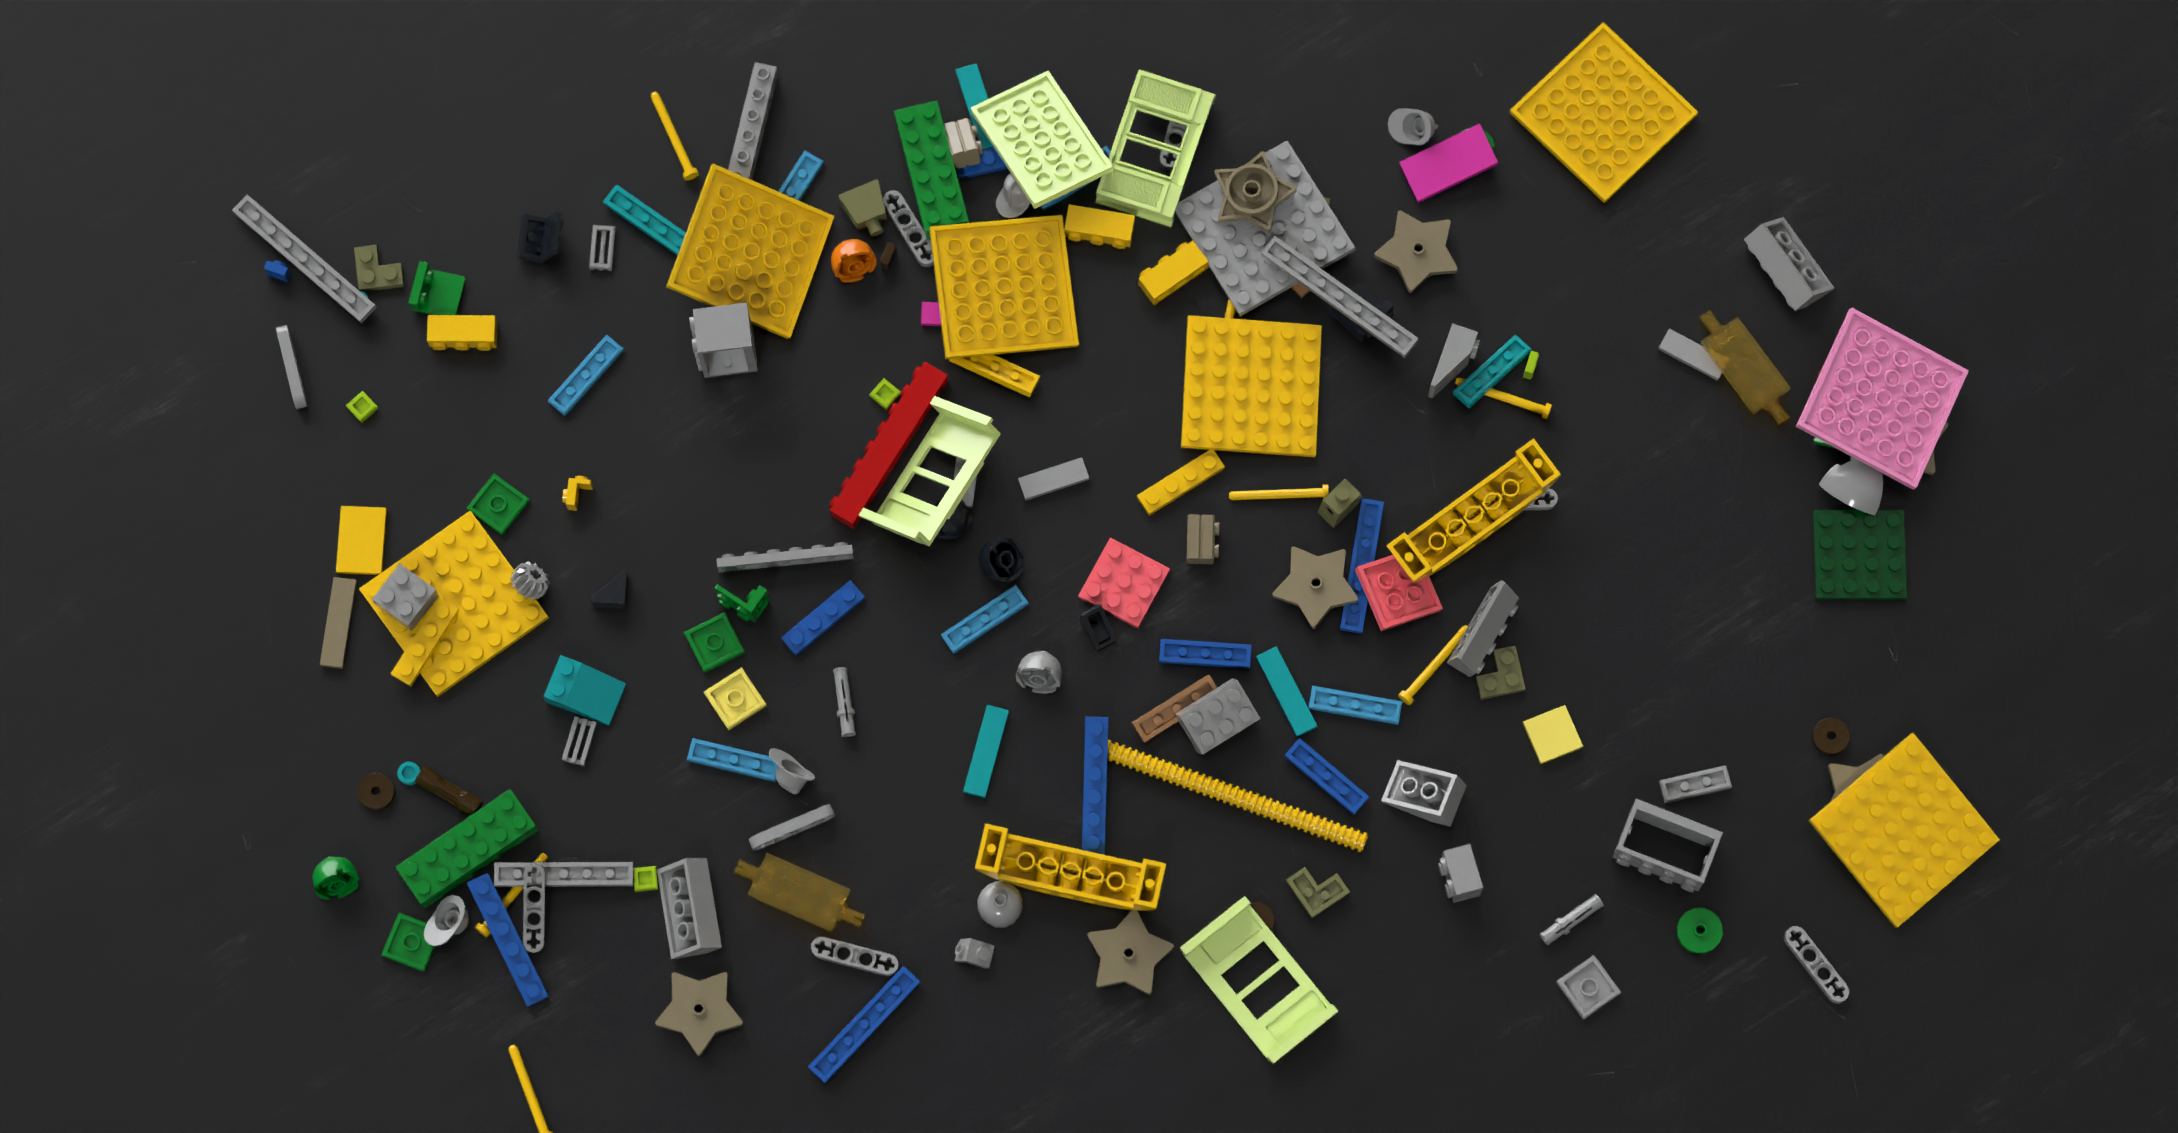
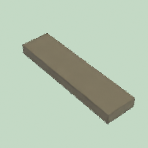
M333 578L320 659L321 667L343 669L357 585V580Z

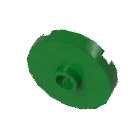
M1693 908L1685 912L1679 919L1676 932L1681 946L1687 951L1696 954H1706L1714 950L1720 943L1723 928L1719 917L1712 911L1705 908ZM1702 927L1704 929V933L1698 934L1696 932V928Z

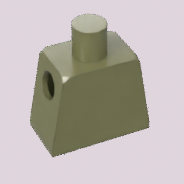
M878 179L838 195L841 206L857 230L867 227L872 237L883 232L880 222L887 219Z
M1344 479L1324 498L1318 514L1335 528L1361 502L1363 496L1353 485Z

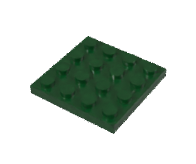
M1813 510L1815 600L1907 599L1904 510H1877L1875 515L1860 510Z

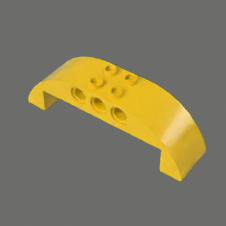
M1533 438L1515 451V457L1410 534L1407 535L1404 532L1386 546L1413 582L1420 581L1446 567L1516 517L1546 492L1561 474Z
M985 824L975 869L994 879L1050 895L1112 908L1155 910L1166 863L1143 859V863L1008 834V828Z

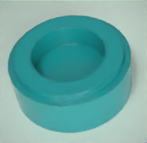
M405 762L398 768V778L405 785L416 784V777L421 770L414 762Z

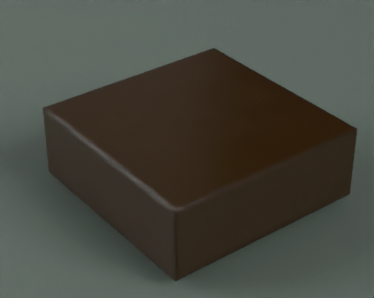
M887 243L880 260L881 269L890 270L897 253L895 244Z

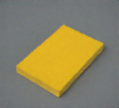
M341 506L336 573L379 575L382 573L387 508Z

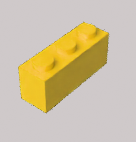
M1069 205L1064 229L1065 237L1072 241L1089 240L1092 244L1103 245V243L1112 244L1113 247L1120 249L1130 247L1135 215Z
M1191 241L1189 244L1185 242L1176 249V253L1170 257L1166 255L1161 258L1157 266L1152 269L1149 267L1142 271L1138 278V285L1153 305H1155L1208 268L1209 261L1194 241Z
M428 315L427 342L429 347H433L434 350H445L446 347H455L456 350H468V347L477 348L482 351L491 350V348H497L498 322L495 316Z

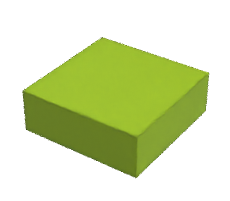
M1530 352L1523 378L1532 379L1539 357L1537 352Z
M883 378L869 396L884 409L888 410L900 396L901 391Z
M363 391L346 405L361 423L378 409L377 405Z
M656 866L633 868L635 892L658 890Z

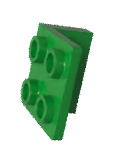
M419 261L408 302L411 310L430 315H457L466 280L465 277L431 270L427 262Z
M718 584L714 588L716 597L719 599L718 603L727 609L732 607L738 611L737 615L747 622L750 619L755 623L770 602L768 591L760 585L757 590L753 589L746 599L747 603Z

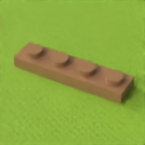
M1207 675L1131 723L1142 741L1146 742L1178 722L1175 716L1177 712L1210 693L1217 686L1211 676Z

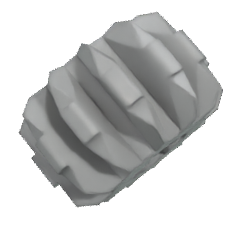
M528 561L525 564L521 563L520 566L518 565L510 578L513 583L512 588L518 591L517 594H521L524 599L529 598L531 601L542 597L550 584V581L547 579L549 575L543 572V568L540 569L536 563L532 565Z

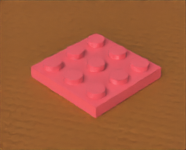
M1110 538L1080 591L1078 598L1093 606L1101 604L1105 612L1138 629L1170 572V568Z
M1393 555L1358 566L1355 569L1381 631L1425 617L1443 609L1430 577L1428 576L1420 581L1413 582Z

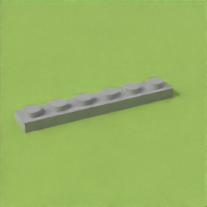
M845 542L836 543L834 547L814 545L812 549L804 550L802 547H793L789 551L784 552L772 549L768 550L765 554L746 552L744 556H735V554L722 555V558H717V568L720 573L854 559L852 545H848Z
M532 862L494 863V887H524L525 867ZM538 862L545 869V887L633 886V862ZM533 867L532 871L528 872V874L532 875V884L527 883V886H542V883L537 884V875L541 874V872H538L537 868Z

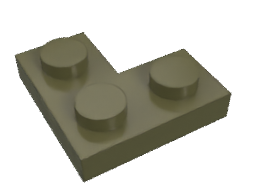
M377 245L354 248L359 291L367 292L404 287L401 263L379 266Z
M1516 645L1493 650L1497 672L1476 676L1480 699L1483 700L1525 691L1526 688Z
M1305 867L1286 879L1287 884L1311 918H1314L1350 894V891L1337 873L1319 886Z

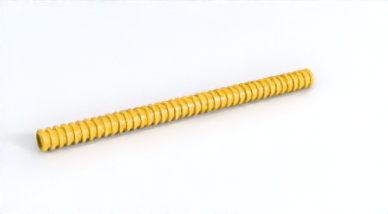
M1108 740V759L1110 762L1114 760L1116 764L1122 763L1123 767L1127 765L1129 769L1136 768L1137 772L1139 770L1143 774L1147 772L1151 777L1155 775L1156 779L1163 778L1162 781L1169 780L1170 784L1174 782L1176 786L1182 785L1184 789L1188 787L1190 791L1196 790L1198 794L1202 792L1203 796L1210 795L1209 798L1216 797L1217 801L1221 799L1223 803L1229 802L1231 806L1235 804L1237 808L1243 807L1245 811L1249 809L1250 813L1257 812L1258 816L1262 814L1264 818L1268 816L1272 821L1276 819L1278 823L1282 821L1284 825L1290 824L1292 828L1296 826L1297 830L1304 829L1305 833L1309 831L1311 835H1314V833L1318 834L1317 837L1319 838L1323 836L1325 840L1329 838L1331 842L1337 841L1338 845L1342 843L1344 847L1351 846L1352 850L1356 848L1358 852L1363 851L1368 837L1366 832L1364 834L1360 833V830L1356 832L1352 827L1348 829L1347 825L1340 826L1338 822L1334 824L1333 820H1330V822L1326 821L1327 818L1325 817L1323 819L1319 815L1315 817L1313 813L1307 814L1305 810L1301 812L1300 808L1293 809L1291 805L1287 807L1286 803H1283V805L1279 804L1280 801L1278 800L1276 802L1272 798L1268 800L1266 796L1260 797L1258 793L1256 795L1252 794L1253 791L1246 792V789L1243 788L1241 790L1239 786L1232 787L1233 784L1231 783L1229 785L1225 781L1221 783L1217 778L1216 780H1213L1211 776L1207 778L1205 777L1206 774L1199 775L1198 771L1194 773L1192 769L1185 770L1186 767L1184 766L1182 768L1178 764L1174 766L1170 761L1169 763H1166L1164 759L1160 761L1159 757L1152 758L1151 754L1147 756L1145 752L1138 753L1139 750L1137 749L1133 751L1131 747L1127 749L1123 744L1119 746L1118 742L1114 744L1112 740Z

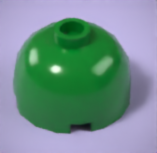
M329 856L315 867L312 875L316 895L325 900H331L330 896L337 894L338 899L351 894L357 889L359 885L358 880L360 881L355 866L343 857Z

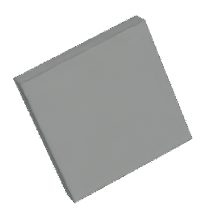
M1594 955L1556 982L1583 1020L1621 994V991Z

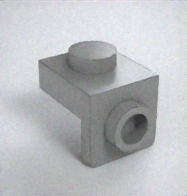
M971 938L960 939L955 949V961L989 968L994 946Z

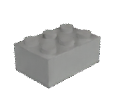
M1236 679L1227 681L1175 714L1197 753L1202 755L1260 719Z

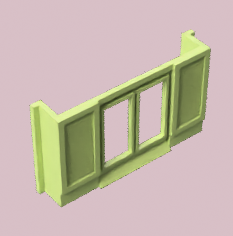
M1138 70L1108 158L1113 166V171L1101 177L1095 203L1172 227L1174 213L1216 95L1196 87ZM1137 110L1187 126L1180 148L1131 133L1130 129ZM1127 139L1177 155L1170 177L1120 161Z
M936 396L933 397L930 404L940 414L877 513L863 508L859 514L861 518L871 521L879 527L929 547L945 521L952 516L983 467V461L1001 434L991 424L993 421L991 417ZM931 447L966 461L955 480L919 467ZM914 474L949 487L937 507L903 493Z
M1244 896L1181 946L1180 949L1183 951L1185 958L1268 1061L1274 1064L1335 1015L1338 1010L1333 1004L1330 1005L1250 906L1251 903ZM1264 941L1279 961L1236 995L1221 975ZM1282 967H1285L1300 986L1257 1020L1241 1000Z

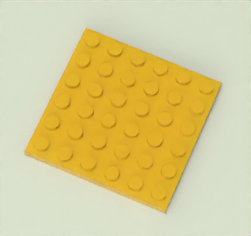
M1603 22L1510 109L1509 113L1605 203L1695 118L1698 111Z
M712 164L666 287L712 307L747 303L752 324L789 339L791 338L834 216L716 164Z
M1062 215L930 227L929 232L945 359L1079 346Z
M1188 315L1181 448L1315 457L1322 325Z
M471 511L359 588L404 652L436 601L412 632L375 606L372 601L373 597L399 564L435 588L439 594L438 598L459 609L458 614L420 672L437 697L549 619L536 599L533 601L529 598L524 599L523 595L517 594L518 591L512 588L513 583L510 578L514 569Z
M1914 733L1907 736L1809 820L1894 927H1899L2000 840Z

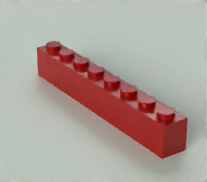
M924 362L922 367L918 366L912 375L913 381L910 385H905L901 391L900 396L902 398L899 403L892 405L888 413L890 417L886 422L883 421L876 432L878 433L876 439L869 441L865 448L867 453L863 459L859 458L853 467V475L851 478L847 477L841 486L842 492L839 497L835 496L829 505L831 516L852 529L856 527L861 519L859 516L861 510L869 507L932 408L930 402L933 397H939L948 382V375L927 362Z

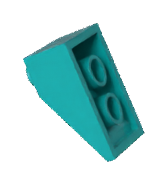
M560 655L543 697L546 703L610 726L626 683L581 662Z

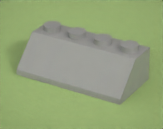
M1784 217L1762 223L1744 239L1750 252L1755 254L1760 261L1762 269L1770 275L1775 287L1782 292L1787 304L1795 311L1809 306L1834 289V286Z
M1501 580L1490 587L1447 661V664L1468 677L1481 672L1485 665L1483 659L1486 654L1490 655L1496 646L1494 640L1497 635L1501 636L1507 627L1505 621L1508 616L1512 617L1518 608L1516 602L1519 597L1504 581Z
M685 858L658 869L657 875L671 959L705 954L722 948L707 858Z

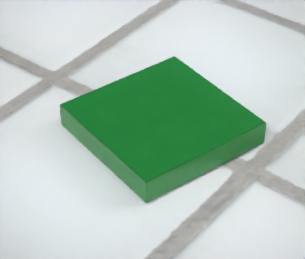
M493 474L466 509L503 536L530 502V499L499 476Z
M725 612L684 632L704 673L745 653Z
M399 913L381 954L382 957L425 972L436 947L429 945L425 941L424 928L427 923Z

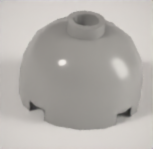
M1046 651L1032 652L1021 660L1016 672V680L1023 688L1026 685L1033 687L1032 692L1042 694L1053 693L1057 687H1060L1062 668L1060 662Z
M995 881L988 884L981 891L978 897V911L981 918L991 926L1005 928L1014 924L1023 911V899L1020 891L1014 885L1003 881Z

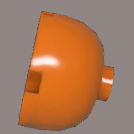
M849 239L841 242L831 255L832 270L835 276L839 277L842 282L859 281L864 278L862 274L868 270L871 273L877 265V259L867 243L859 239Z

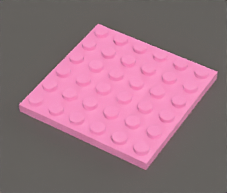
M1851 308L1848 310L1796 427L1905 486L1915 489L1969 370Z

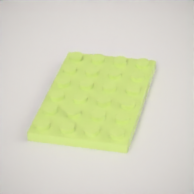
M1049 71L971 107L972 115L1035 209L1113 171L1112 164Z

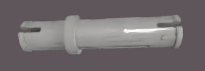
M846 667L833 669L839 709L837 717L840 718L842 737H851L856 735L853 719L855 710L852 709L848 670Z
M1594 894L1563 918H1557L1555 920L1556 923L1540 933V937L1546 945H1550L1561 935H1567L1570 933L1569 930L1604 906L1601 899Z

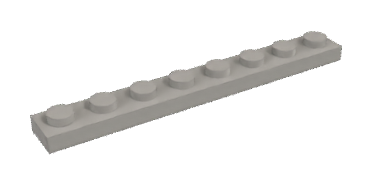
M246 195L232 210L235 215L361 324L377 308L373 302L249 195Z
M1276 236L1271 239L1261 252V256L1404 358L1418 342V338Z

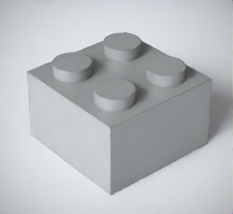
M399 564L373 597L372 601L375 606L412 632L439 597V594L435 588Z
M1467 844L1443 851L1438 866L1441 876H1446L1445 890L1447 897H1452L1453 903L1480 896L1483 885L1471 845Z

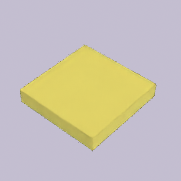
M742 667L704 691L705 696L728 730L767 706Z
M1565 705L1523 721L1524 728L1540 765L1583 748Z

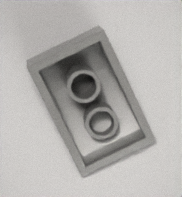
M1452 323L1428 397L1433 398L1468 365L1470 358L1475 359L1480 340L1476 339L1477 331Z
M1397 760L1381 801L1430 822L1451 826L1467 785L1456 774Z

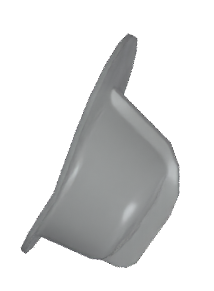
M1397 109L1392 112L1388 120V129L1392 138L1403 144L1423 145L1428 142L1435 129L1438 128V125L1435 124L1433 117L1429 113L1417 109Z
M1010 173L1006 177L1004 187L997 197L996 208L1003 217L1016 218L1027 210L1031 202Z
M774 748L769 750L770 758L777 764L776 780L792 794H798L807 781L815 779V776L810 771L805 769L786 752Z
M451 895L443 899L424 928V938L429 945H442L453 935L463 932L467 927L469 921L468 910L465 909V904L459 896Z

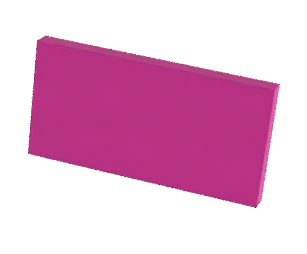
M1480 123L1399 162L1418 203L1499 164Z

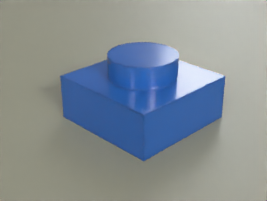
M277 260L274 263L267 261L264 266L268 276L286 282L289 281L291 273L285 263Z

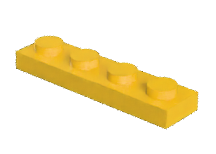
M995 355L949 359L952 363L1028 397H1031L1040 380L1039 375Z
M1209 450L1138 494L1137 499L1150 516L1224 470L1225 466L1215 451Z
M438 598L394 667L391 675L411 687L458 614L459 609Z

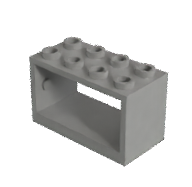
M747 303L693 309V317H689L690 328L694 337L692 339L693 352L698 370L703 371L705 378L758 371L753 326Z
M1636 799L1612 858L1617 859L1616 862L1620 865L1637 867L1638 871L1643 874L1651 875L1653 873L1660 876L1659 879L1663 882L1681 884V888L1686 891H1699L1704 883L1723 832ZM1633 818L1709 847L1710 849L1704 859L1700 875L1696 876L1623 847L1626 836L1630 834L1633 827L1631 826Z

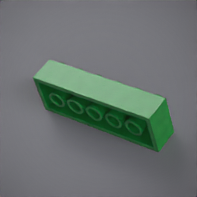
M937 100L895 110V121L926 240H930L929 231L931 226L969 223Z
M509 789L395 868L425 909L539 830L511 789Z

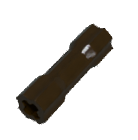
M426 766L421 769L416 777L415 783L456 806L468 816L482 808L483 800L462 790Z

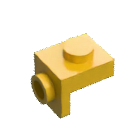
M575 476V479L569 478L568 489L563 491V503H566L568 510L577 511L579 489L593 490V483L591 480H588V477Z

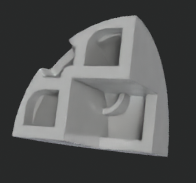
M1850 457L1851 461L1842 466L1836 464L1821 479L1819 485L1838 500L1865 513L1876 514L1883 491V475L1881 472Z

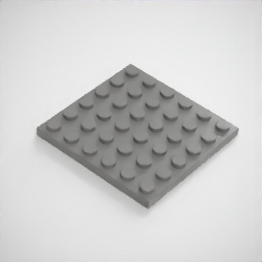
M1288 141L1265 153L1272 173L1276 177L1294 185L1297 189L1294 195L1276 208L1270 233L1263 231L1247 220L1218 222V215L1225 196L1218 180L1180 201L1175 210V214L1190 238L1209 261L1208 266L1239 316L1246 314L1299 283L1261 256V252L1274 236L1321 269L1355 251L1352 241Z

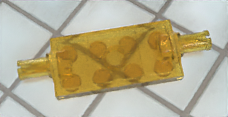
M1711 310L1707 311V314L1704 313L1699 319L1711 334L1701 341V345L1750 411L1755 414L1761 409L1768 410L1778 426L1782 422L1787 421L1790 416L1778 401L1791 388L1741 320L1737 317L1724 326L1719 323Z
M766 853L761 866L758 868L739 860L737 863L738 867L736 866L734 870L735 874L752 880L753 884L748 892V896L830 932L833 931L837 921H841V919L858 928L861 927V922L864 921L866 914L847 907L846 901L851 889L769 853Z

